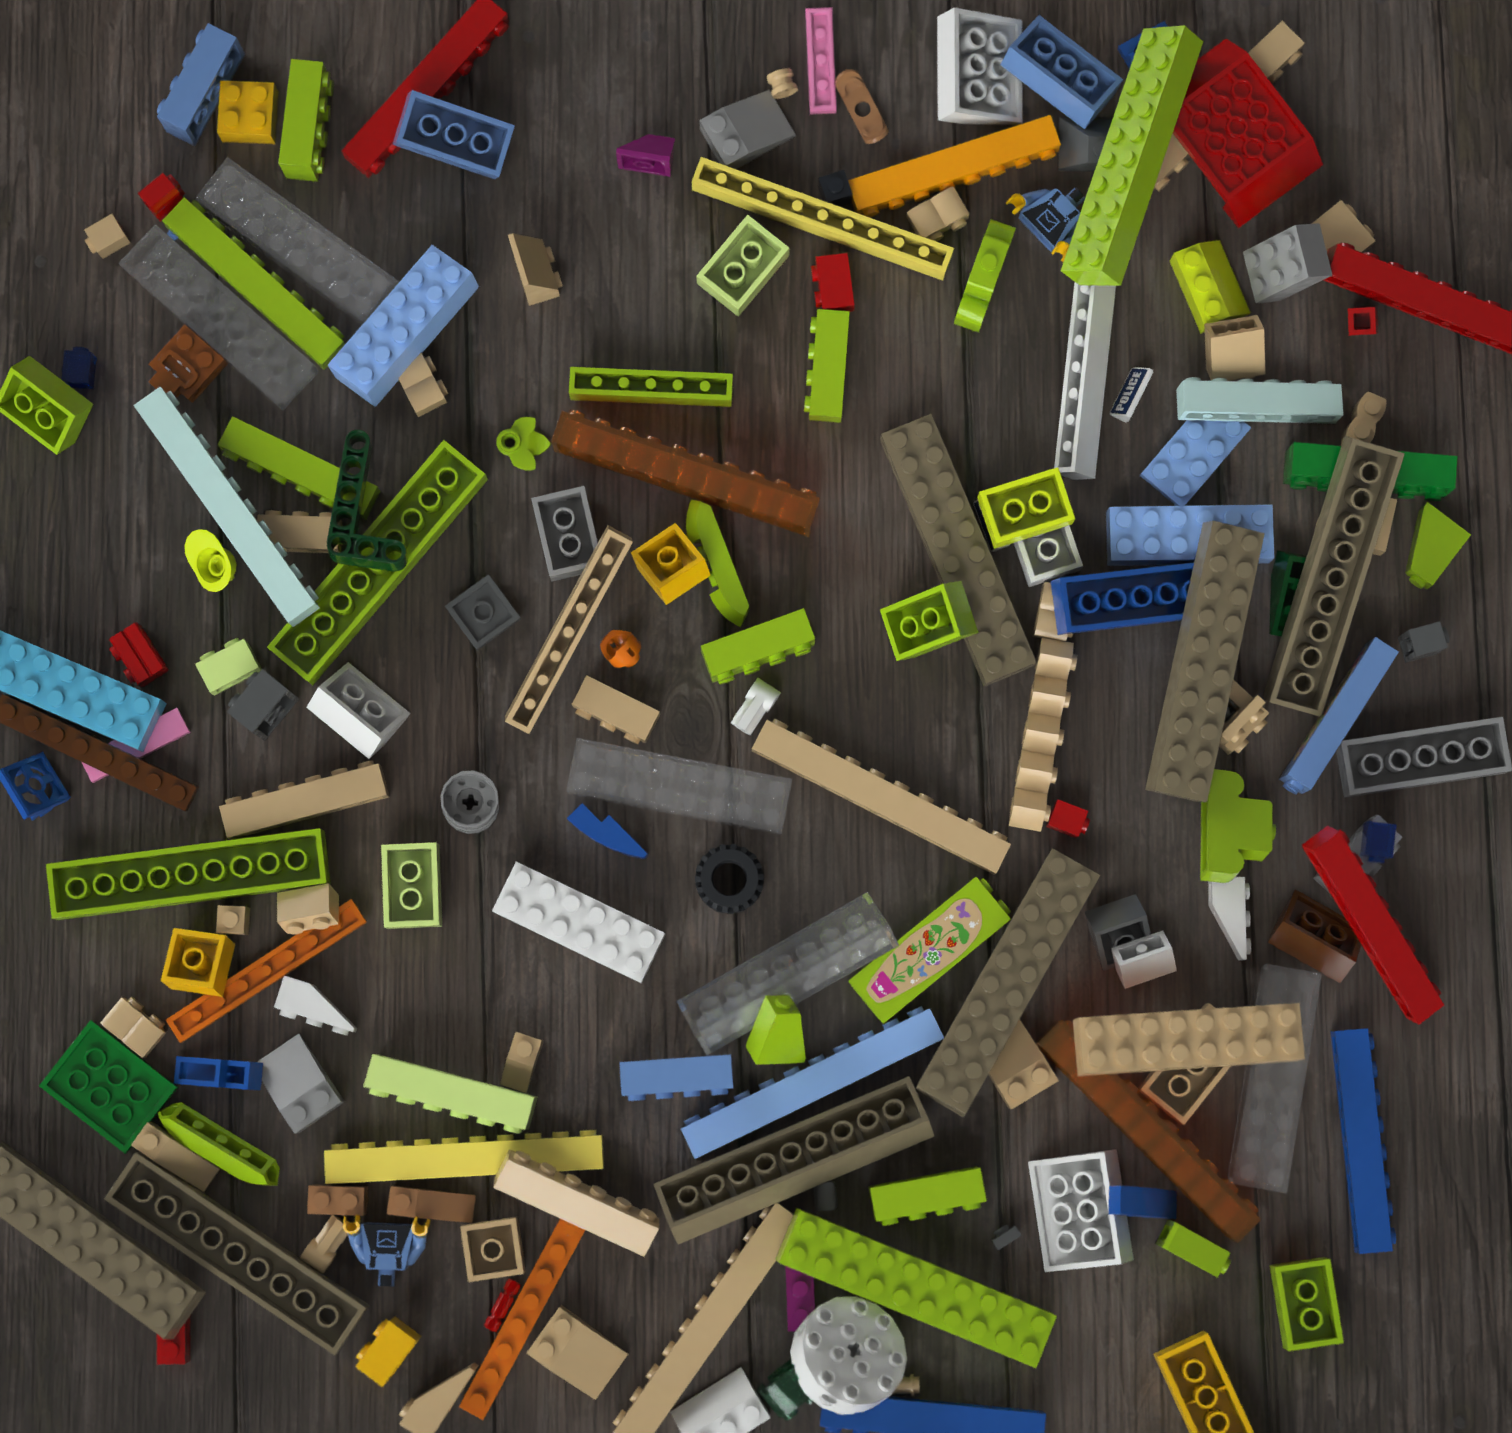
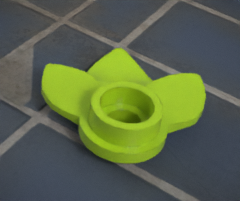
M532 417L517 419L511 429H505L500 432L496 440L498 450L502 454L509 456L515 467L526 471L536 469L534 456L544 453L551 445L544 435L534 431L536 420ZM507 439H513L515 441L513 447H507L505 445Z

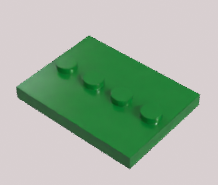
M93 1020L88 1022L39 1085V1087L125 1154L132 1148V1143L146 1123L154 1120L158 1112L161 1111L178 1089V1086Z

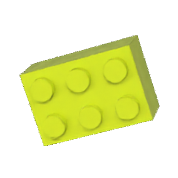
M1058 467L980 491L977 497L994 549L1072 525L1075 520Z

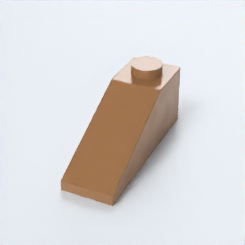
M393 1185L390 1186L387 1214L473 1223L476 1195Z

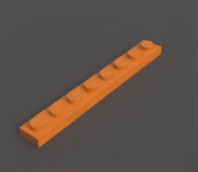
M350 899L339 906L338 925L329 926L327 929L306 930L296 934L227 979L223 997L204 994L167 1018L166 1022L179 1042L183 1043L367 923L366 919L354 900Z
M560 1218L459 1405L461 1409L484 1420L580 1242L585 1229Z

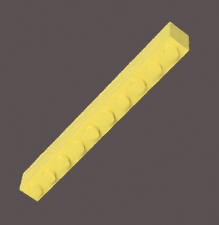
M703 157L700 158L692 179L693 191L942 281L952 258L953 247Z
M596 1130L580 1131V1136L569 1137V1131L552 1132V1138H541V1133L525 1134V1139L514 1140V1134L497 1135V1141H486V1136L469 1137V1142L462 1143L458 1142V1137L442 1138V1144H431V1139L414 1140V1145L403 1146V1140L386 1141L387 1147H376L375 1142L359 1143V1148L348 1149V1143L331 1144V1150H324L325 1184L496 1175L509 1149L514 1152H525L532 1160L538 1163L545 1162L551 1164L556 1168V1171L604 1169L603 1135H597Z

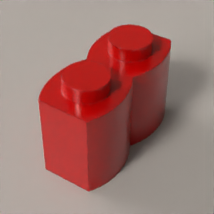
M163 172L138 192L142 201L160 222L186 194L171 174L166 177Z

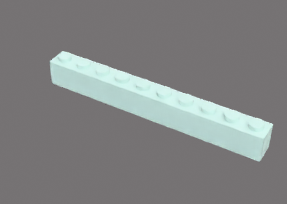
M161 387L157 388L137 402L134 407L284 618L292 627L296 626L319 609L315 602L319 597L310 585L306 588L300 581L304 577L294 563L291 566L284 558L288 555L279 542L275 544L269 537L272 531L264 520L257 521L253 515L257 510L248 498L244 501L238 494L242 489L233 477L227 479L222 472L226 469L225 465L217 455L212 458L207 451L211 447L202 434L197 436L192 430V427L195 426L194 422L186 412L181 414L176 406L180 403L171 390L166 393Z

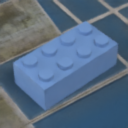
M1040 15L1012 43L1000 64L1084 130L1114 97L1123 81L1120 76Z
M209 23L204 30L201 29L195 40V48L192 53L189 52L185 56L182 64L183 70L179 76L174 77L167 99H163L157 108V117L166 132L193 146L196 145L219 103L220 80L231 81L245 55L237 37Z
M412 90L407 95L392 145L496 179L500 176L515 125Z
M731 1055L620 1062L622 1096H628V1101L646 1100L645 1094H656V1099L673 1098V1092H683L684 1097L701 1096L700 1090H711V1095L728 1094V1088H733Z

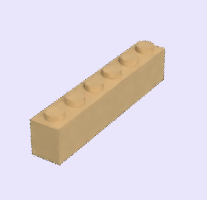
M367 761L358 764V769L348 771L347 768L331 771L332 776L322 779L321 775L305 778V783L296 786L294 782L281 784L278 786L279 790L268 793V789L251 793L252 797L242 800L241 796L225 800V805L219 806L226 836L228 839L233 840L388 798L389 793L382 766L379 763L374 764V761Z
M509 1149L495 1176L493 1188L644 1257L659 1230V1218L651 1210L645 1208L642 1210L632 1206L627 1199L622 1197L614 1198L608 1195L601 1187L595 1185L592 1187L582 1183L577 1176L572 1174L564 1175L556 1171V1168L551 1164L545 1162L538 1163L522 1151L514 1152Z

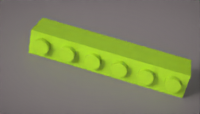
M570 367V400L732 407L733 374Z
M232 416L218 443V446L224 451L222 453L223 456L237 462L238 458L248 462L246 466L260 474L264 470L272 474L270 478L282 485L289 482L296 486L294 490L307 497L312 493L320 497V503L333 508L340 471L339 467ZM368 481L366 482L360 516L364 519H367L381 492L378 486ZM352 492L347 493L343 496V499L347 501L353 500L356 494Z

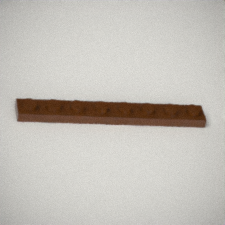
M2 694L0 697V723L183 811H188L199 786L7 694Z

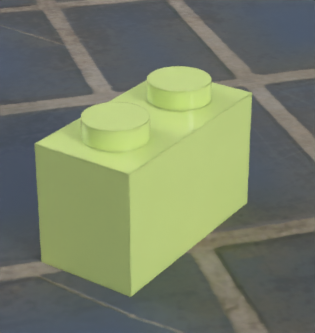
M235 638L224 644L225 649L217 653L210 651L200 657L201 661L195 664L212 695L215 696L248 679L254 672L257 671L259 673L262 670L249 643L245 639L239 640V638Z

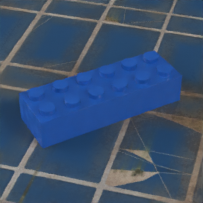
M1194 563L1062 577L1052 580L1051 588L1057 634L1063 635L1182 621Z

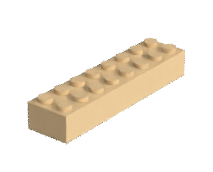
M1300 1003L1079 1017L1073 1020L1078 1076L1295 1062L1305 1059Z

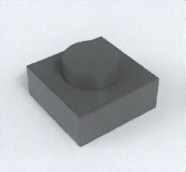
M1006 1223L993 1231L995 1236L990 1240L995 1248L1000 1250L1022 1235L1014 1224L1009 1227Z

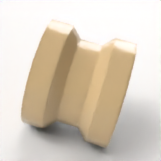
M792 69L776 70L767 76V81L773 88L771 94L774 99L785 98L798 91L797 85L792 81Z

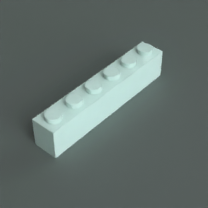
M1190 377L1183 380L1176 389L1178 420L1335 424L1343 416L1341 384H1332L1331 381L1327 380L1317 383H1306L1304 380L1280 383L1277 379H1269L1264 382H1254L1253 379L1248 378L1238 381H1227L1225 378L1201 381L1198 377Z

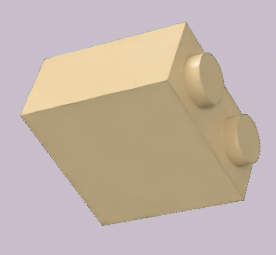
M1342 200L1312 224L1320 223L1327 252L1332 246L1343 242L1353 245L1356 251L1365 253L1376 241L1373 238L1374 234L1367 225L1360 223L1356 218L1355 210L1349 204L1345 205Z
M1258 315L1204 324L1206 370L1211 380L1225 378L1227 381L1265 375L1264 327Z

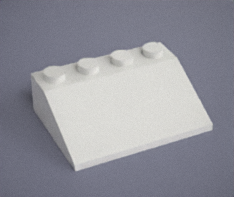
M953 8L937 17L939 121L957 124L1020 125L1023 123L1022 81L1000 65L1009 47L1022 34V20L960 8Z
M1117 1149L1028 1162L1045 1272L1117 1265L1134 1260L1127 1216L1108 1215L1109 1186H1122Z

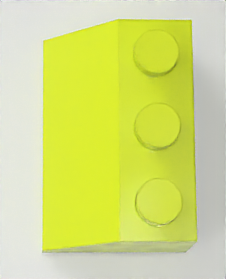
M1220 240L1198 243L1173 254L1170 263L1201 334L1205 332L1204 324L1242 318L1251 313Z

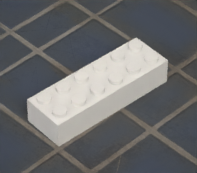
M518 862L515 863L492 912L639 983H643L666 935L652 926Z

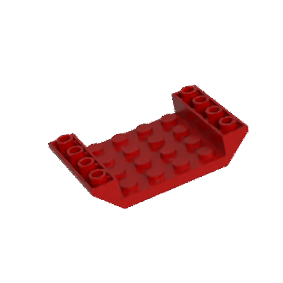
M1225 39L1197 60L1173 134L1226 202L1222 208L1239 229L1321 168L1323 163L1311 134L1248 52Z

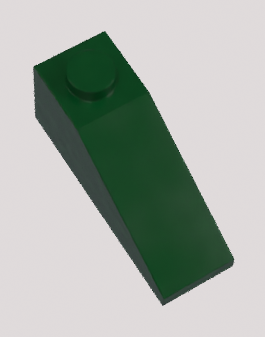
M1277 550L1271 575L1269 634L1282 636L1307 556Z

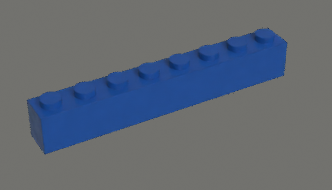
M1368 1028L1330 1031L1354 1252L1366 1254L1393 1251L1392 1244H1396V1234L1394 1228H1390L1389 1216H1393V1207L1391 1200H1387L1386 1189L1390 1187L1388 1172H1384L1383 1161L1387 1159L1385 1144H1381L1380 1133H1383L1384 1126L1382 1117L1378 1116L1377 1105H1380L1381 1100L1379 1089H1375L1374 1078L1377 1077V1065L1371 1058V1050H1374L1373 1034H1369Z
M889 1396L877 1406L864 1412H855L854 1414L841 1415L821 1407L819 1425L820 1427H825V1432L841 1433L842 1429L853 1430V1433H869V1431L881 1433H1045L1046 1413L1039 1410Z

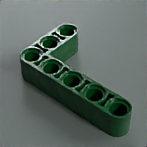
M360 429L353 430L347 434L327 537V549L331 559L338 564L400 571L408 562L406 548L403 543L394 539L357 534L372 446L370 438L365 431ZM356 442L365 443V446L361 449L352 448ZM352 467L361 469L356 475L347 473ZM352 492L356 494L353 500L347 501L343 499V496L347 493ZM343 518L352 520L347 526L338 525L339 521ZM338 544L347 545L343 552H335L333 550ZM370 547L374 549V552L369 556L360 554L364 548ZM393 551L401 553L400 558L396 560L389 559L388 555Z

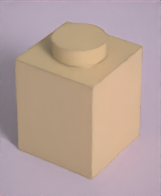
M113 214L84 229L89 237L85 239L87 246L92 254L98 252L102 259L130 244L129 239Z
M218 905L216 933L249 935V907Z

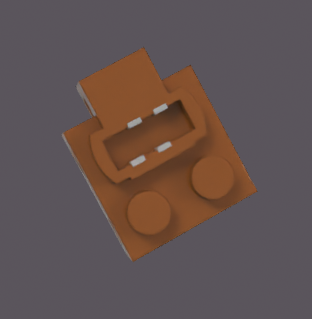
M184 324L149 363L157 373L148 382L155 389L161 387L166 393L171 390L176 398L182 394L193 403L228 363Z

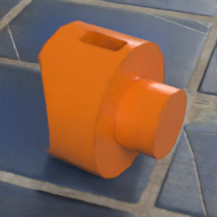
M612 630L603 638L600 648L604 657L615 668L624 666L629 668L634 666L640 658L641 643L631 632ZM614 643L616 647L613 648L610 644Z

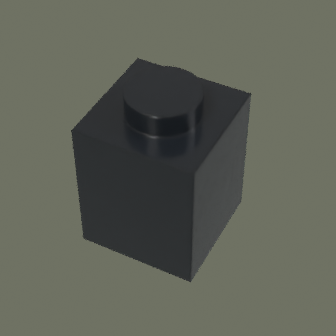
M844 170L818 178V188L823 201L839 207L852 203L853 194Z

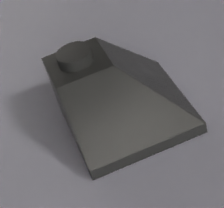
M1060 117L1059 140L1061 146L1058 152V171L1095 172L1112 119H1093L1084 130L1070 118Z

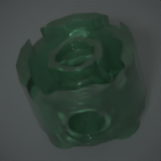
M791 1359L767 1377L770 1381L767 1386L762 1382L758 1388V1392L771 1406L779 1418L783 1417L785 1421L792 1419L799 1412L797 1408L805 1402L808 1405L814 1402L801 1388L798 1382L799 1377L795 1371V1365H792Z

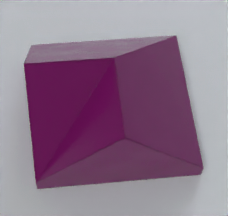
M648 134L618 147L616 150L618 169L671 177L675 138Z

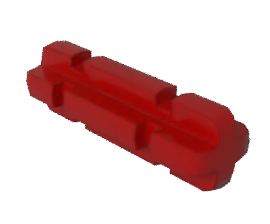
M510 1278L506 1281L503 1287L505 1290L500 1293L491 1310V1316L489 1315L484 1323V1326L490 1331L496 1332L502 1323L501 1319L505 1318L514 1301L513 1296L517 1295L521 1287L519 1282Z

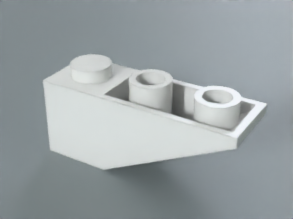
M1235 877L1228 883L1208 881V906L1237 960H1246V955H1250L1251 952L1250 938H1246V927H1250V911H1246L1245 900L1250 898L1249 883H1245V877Z
M288 976L283 977L274 1008L281 1010L279 1015L295 1019L296 1015L307 1018V1024L322 1027V1024L326 1023L333 1026V1032L348 1036L349 1031H357V1027L314 984Z

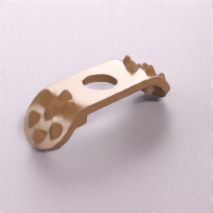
M848 69L841 72L836 78L835 85L866 144L879 142L889 131L858 71ZM860 102H866L870 105V113L865 117H860L855 112V108Z

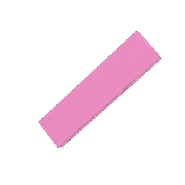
M832 7L806 8L810 114H834L837 112Z
M175 708L159 717L144 752L116 740L111 741L109 744L138 758H143L191 732L179 709ZM82 762L92 783L108 776V774Z

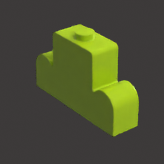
M992 219L990 220L970 273L954 324L976 332L980 331L1016 230L1015 227Z
M1214 769L1207 802H1201V881L1228 883L1242 870L1244 859L1263 861L1273 849L1272 840H1274L1276 835V825L1272 824V802L1240 798L1239 795L1244 790V781L1238 773L1233 771Z

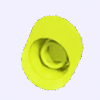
M198 529L191 532L185 542V555L203 588L212 592L223 590L229 581L235 578V557L229 550L223 548L217 537L208 530Z

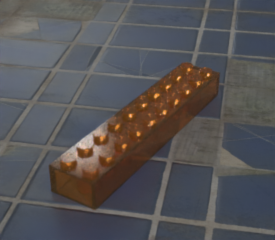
M570 409L569 413L562 411L551 440L554 452L806 537L810 536L820 505V497H817V493L810 489L801 488L799 491L790 488L791 484L786 481L775 479V482L764 479L765 475L750 470L748 474L740 471L739 466L733 463L724 462L722 465L713 462L714 458L709 455L698 453L695 456L687 453L688 449L676 444L668 447L661 444L662 440L656 437L646 436L645 439L636 436V432L632 429L621 427L618 430L610 427L611 424L599 418H595V421L584 418L585 415L576 410Z
M1056 1020L1035 1041L1040 1051L1230 1241L1239 1243L1261 1220L1256 1214L1259 1209L1250 1200L1241 1199L1236 1194L1239 1189L1230 1180L1221 1179L1216 1174L1219 1169L1210 1160L1201 1159L1197 1155L1199 1149L1190 1140L1181 1139L1177 1135L1179 1129L1170 1120H1162L1157 1115L1159 1109L1150 1100H1142L1137 1095L1139 1089L1130 1080H1122L1117 1074L1078 1076L1074 1028L1070 1020Z

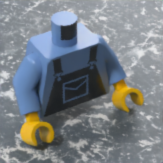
M1074 188L1066 196L1058 189H1053L1052 191L1043 189L1022 195L1013 194L1006 201V205L1012 203L1016 207L1012 211L1014 215L1023 209L1018 219L1041 241L1052 255L1056 252L1063 255L1061 261L1064 262L1080 215L1077 207L1085 200L1083 194L1077 188Z
M359 1215L355 1216V1223L348 1222L347 1217L344 1216L343 1229L348 1234L350 1246L358 1260L365 1264L366 1269L379 1270L378 1286H395V1270L408 1269V1266L415 1264L424 1251L427 1231L431 1223L429 1219H427L425 1225L418 1224V1217H415L413 1224L364 1222L360 1228Z

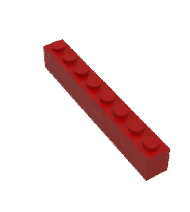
M476 0L341 150L344 158L367 178L373 173L375 175L383 169L384 161L390 154H396L401 148L392 144L408 93L414 90L440 99L443 95H449L455 88V82L461 75L466 76L471 71L475 59L478 56H484L488 52L493 39L496 36L501 37L506 32L509 26L507 13L492 0Z
M1341 242L1328 249L1327 255L1332 276L1324 279V281L1512 354V310L1508 311L1501 308V304L1495 301L1480 300L1472 292H1460L1452 289L1453 286L1447 282L1432 281L1424 273H1412L1404 270V266L1399 263H1387L1379 260L1380 257L1374 253L1356 251L1355 247L1348 243Z
M1326 826L1301 846L1404 1016L1419 1025L1444 1006L1439 997L1441 991L1427 977L1429 972L1426 966L1416 959L1413 954L1416 951L1409 940L1404 939L1401 934L1402 926L1389 914L1388 909L1390 907L1388 903L1374 889L1376 887L1375 881L1369 874H1365L1361 867L1363 865L1361 858L1350 849L1348 836L1341 829L1336 830Z

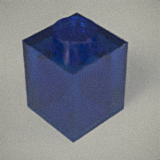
M73 347V350H64L61 380L72 388L94 389L97 360L95 355L85 347Z
M1372 821L1363 823L1360 856L1368 857L1367 862L1384 864L1385 859L1393 858L1396 824Z

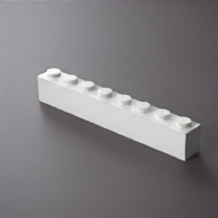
M1074 283L1054 468H1059L1061 476L1073 480L1095 479L1116 286H1093Z

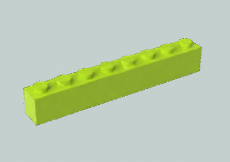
M184 197L162 220L165 226L325 370L330 361L345 345L342 340L345 336L334 326L328 328L322 322L325 318L315 308L307 309L302 304L305 300L295 290L291 292L286 290L282 286L285 282L275 272L269 274L263 269L265 264L255 254L249 256L244 252L245 246L235 236H232L230 239L223 233L225 227L215 218L210 221L203 214L206 210L198 202L193 200L190 203Z

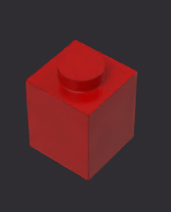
M1377 305L1348 308L1349 336L1378 333Z
M1057 799L1053 805L1046 827L1078 838L1080 833H1086L1090 823V819L1086 818L1088 811Z

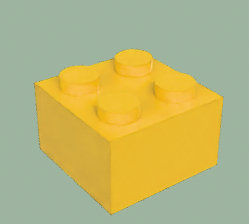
M220 80L217 133L222 142L276 143L279 92L274 83Z
M676 523L631 552L637 569L666 605L711 576L705 558Z
M173 928L161 982L172 990L223 997L235 943L226 935Z
M396 1316L391 1320L385 1319L373 1333L377 1337L373 1343L369 1341L356 1356L360 1361L355 1367L381 1387L391 1379L422 1337Z

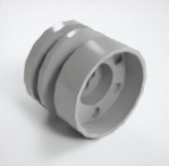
M473 770L461 771L451 776L444 784L441 793V807L448 824L457 831L466 834L480 833L489 828L496 820L499 811L498 791L493 781L485 774ZM469 798H473L475 804H478V806H473L472 810H467V806L463 804L468 803Z

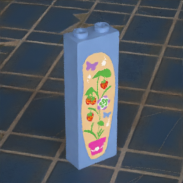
M1377 637L1363 646L1323 709L1322 716L1318 717L1279 780L1284 782L1283 787L1286 790L1297 795L1298 792L1303 794L1313 788L1399 651Z

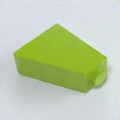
M1428 502L1418 512L1405 572L1410 577L1409 581L1420 589L1424 587L1426 590L1433 586L1471 536L1470 533Z
M790 995L765 996L745 1046L756 1065L805 1062L801 1013Z
M1167 1220L1155 1243L1217 1278L1220 1273L1225 1274L1231 1262V1259L1228 1258L1230 1252L1171 1220Z

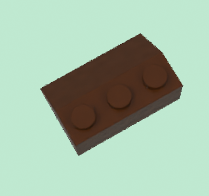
M1296 889L1293 891L1274 925L1268 941L1277 949L1288 953L1300 962L1311 966L1326 977L1332 978L1339 983L1342 982L1356 963L1362 946L1345 917Z

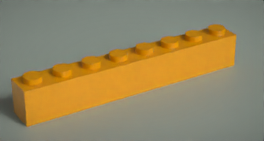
M1051 115L848 180L853 194L852 205L854 211L870 218L877 215L879 210L888 207L890 210H894L904 206V202L912 199L915 202L922 201L930 197L931 193L937 191L941 193L954 186L955 188V185L962 183L971 185L980 181V177L989 174L991 177H996L1005 173V169L1014 166L1016 169L1024 168L1030 165L1032 160L1041 158L1042 161L1051 159L1056 156L1061 146Z

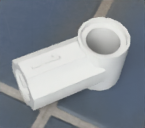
M757 678L745 696L746 700L734 716L731 724L751 736L764 714L768 713L773 707L781 692L760 678Z

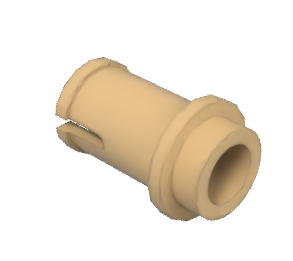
M910 1374V1377H903L892 1394H911L912 1397H914V1394H920L919 1376L914 1377L913 1374Z

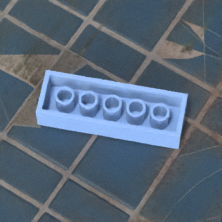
M431 245L330 361L328 367L335 378L376 407L398 382L399 377L420 353H423L479 288L472 272L434 245Z
M1273 505L1109 507L1106 512L1107 566L1194 563L1202 524L1209 521H1217L1265 533L1258 564L1270 563L1274 559Z

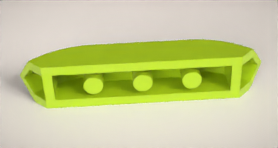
M691 499L686 517L687 536L692 544L701 543V546L697 547V549L705 558V561L708 562L711 569V576L708 577L712 588L718 587V590L709 595L719 612L730 622L741 627L749 612V604L710 505Z
M182 1102L173 1103L158 1112L165 1129L186 1148L242 1181L258 1185L278 1186L280 1168L276 1160Z

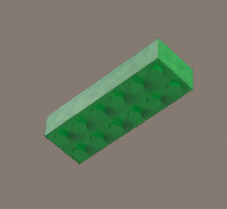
M1294 442L1285 452L1283 484L1290 485L1291 489L1303 490L1306 489V486L1317 487V491L1327 492L1341 446ZM1398 451L1405 453L1392 492L1393 494H1398V498L1413 499L1414 495L1425 496L1427 501H1441V498H1444L1456 488L1458 456Z

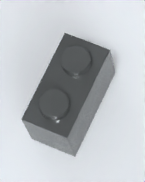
M1440 621L1410 629L1397 637L1405 663L1436 655L1448 648L1447 643H1449L1447 629L1441 626Z

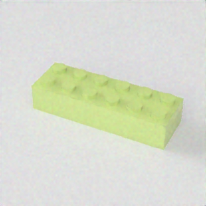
M372 1054L363 1086L370 1088L369 1094L385 1098L389 1094L397 1096L396 1101L415 1105V1102L419 1101L424 1103V1109L441 1112L442 1108L451 1110V1116L461 1119H468L469 1115L478 1117L477 1123L488 1126H495L496 1122L505 1124L503 1130L518 1134L522 1132V1129H529L538 1098L537 1096L380 1054Z

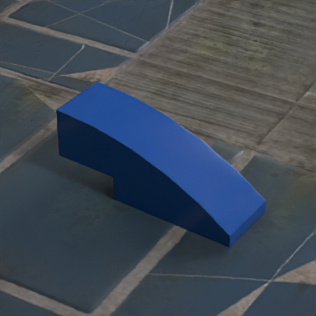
M582 803L567 817V820L580 832L613 851L641 859H646L649 856L610 815L601 822Z
M176 1056L174 1084L261 1090L263 1063Z
M1109 1186L1108 1215L1177 1219V1191L1133 1186Z

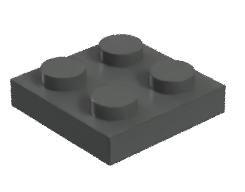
M489 574L445 605L448 612L477 651L521 620Z

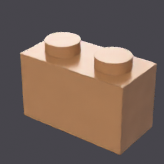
M309 1185L307 1214L364 1216L367 1214L368 1186Z

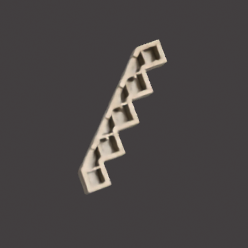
M1041 638L1028 704V716L1024 727L1021 756L1017 767L1014 796L1011 801L1009 826L1041 832L1043 821H1049L1051 806L1047 805V794L1050 783L1055 784L1058 768L1053 767L1056 746H1062L1064 730L1060 729V720L1063 708L1069 707L1071 692L1066 691L1069 671H1075L1078 656L1073 654L1074 643Z

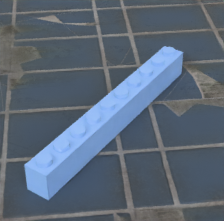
M922 1006L908 1012L909 1018L900 1023L897 1018L882 1025L884 1030L875 1035L873 1030L858 1036L859 1043L849 1046L848 1042L834 1048L835 1054L828 1058H824L823 1054L809 1060L810 1066L801 1071L796 1066L784 1072L785 1078L776 1083L773 1078L759 1084L760 1090L751 1095L748 1090L734 1096L735 1102L726 1107L724 1102L709 1108L710 1115L700 1118L699 1114L685 1120L686 1126L681 1128V1131L694 1158L696 1159L944 1039L930 1008L924 1011Z

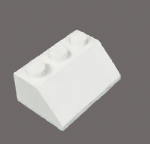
M349 662L317 688L306 707L368 759L388 742L410 715L405 708Z
M739 1367L670 1411L681 1433H748L770 1419V1413L742 1367Z

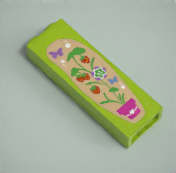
M977 877L972 879L848 981L882 1024L1011 920L1008 916L1011 911L1001 899L997 902L990 894L993 889L984 878L980 881Z

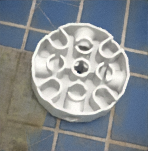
M857 1296L835 1297L819 1305L795 1331L790 1351L792 1365H795V1371L799 1377L798 1382L804 1393L820 1407L841 1415L864 1412L877 1406L889 1397L902 1381L907 1362L904 1337L893 1318L877 1304Z

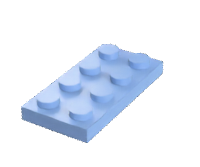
M1187 420L1140 476L1174 505L1185 506L1251 427L1243 421Z

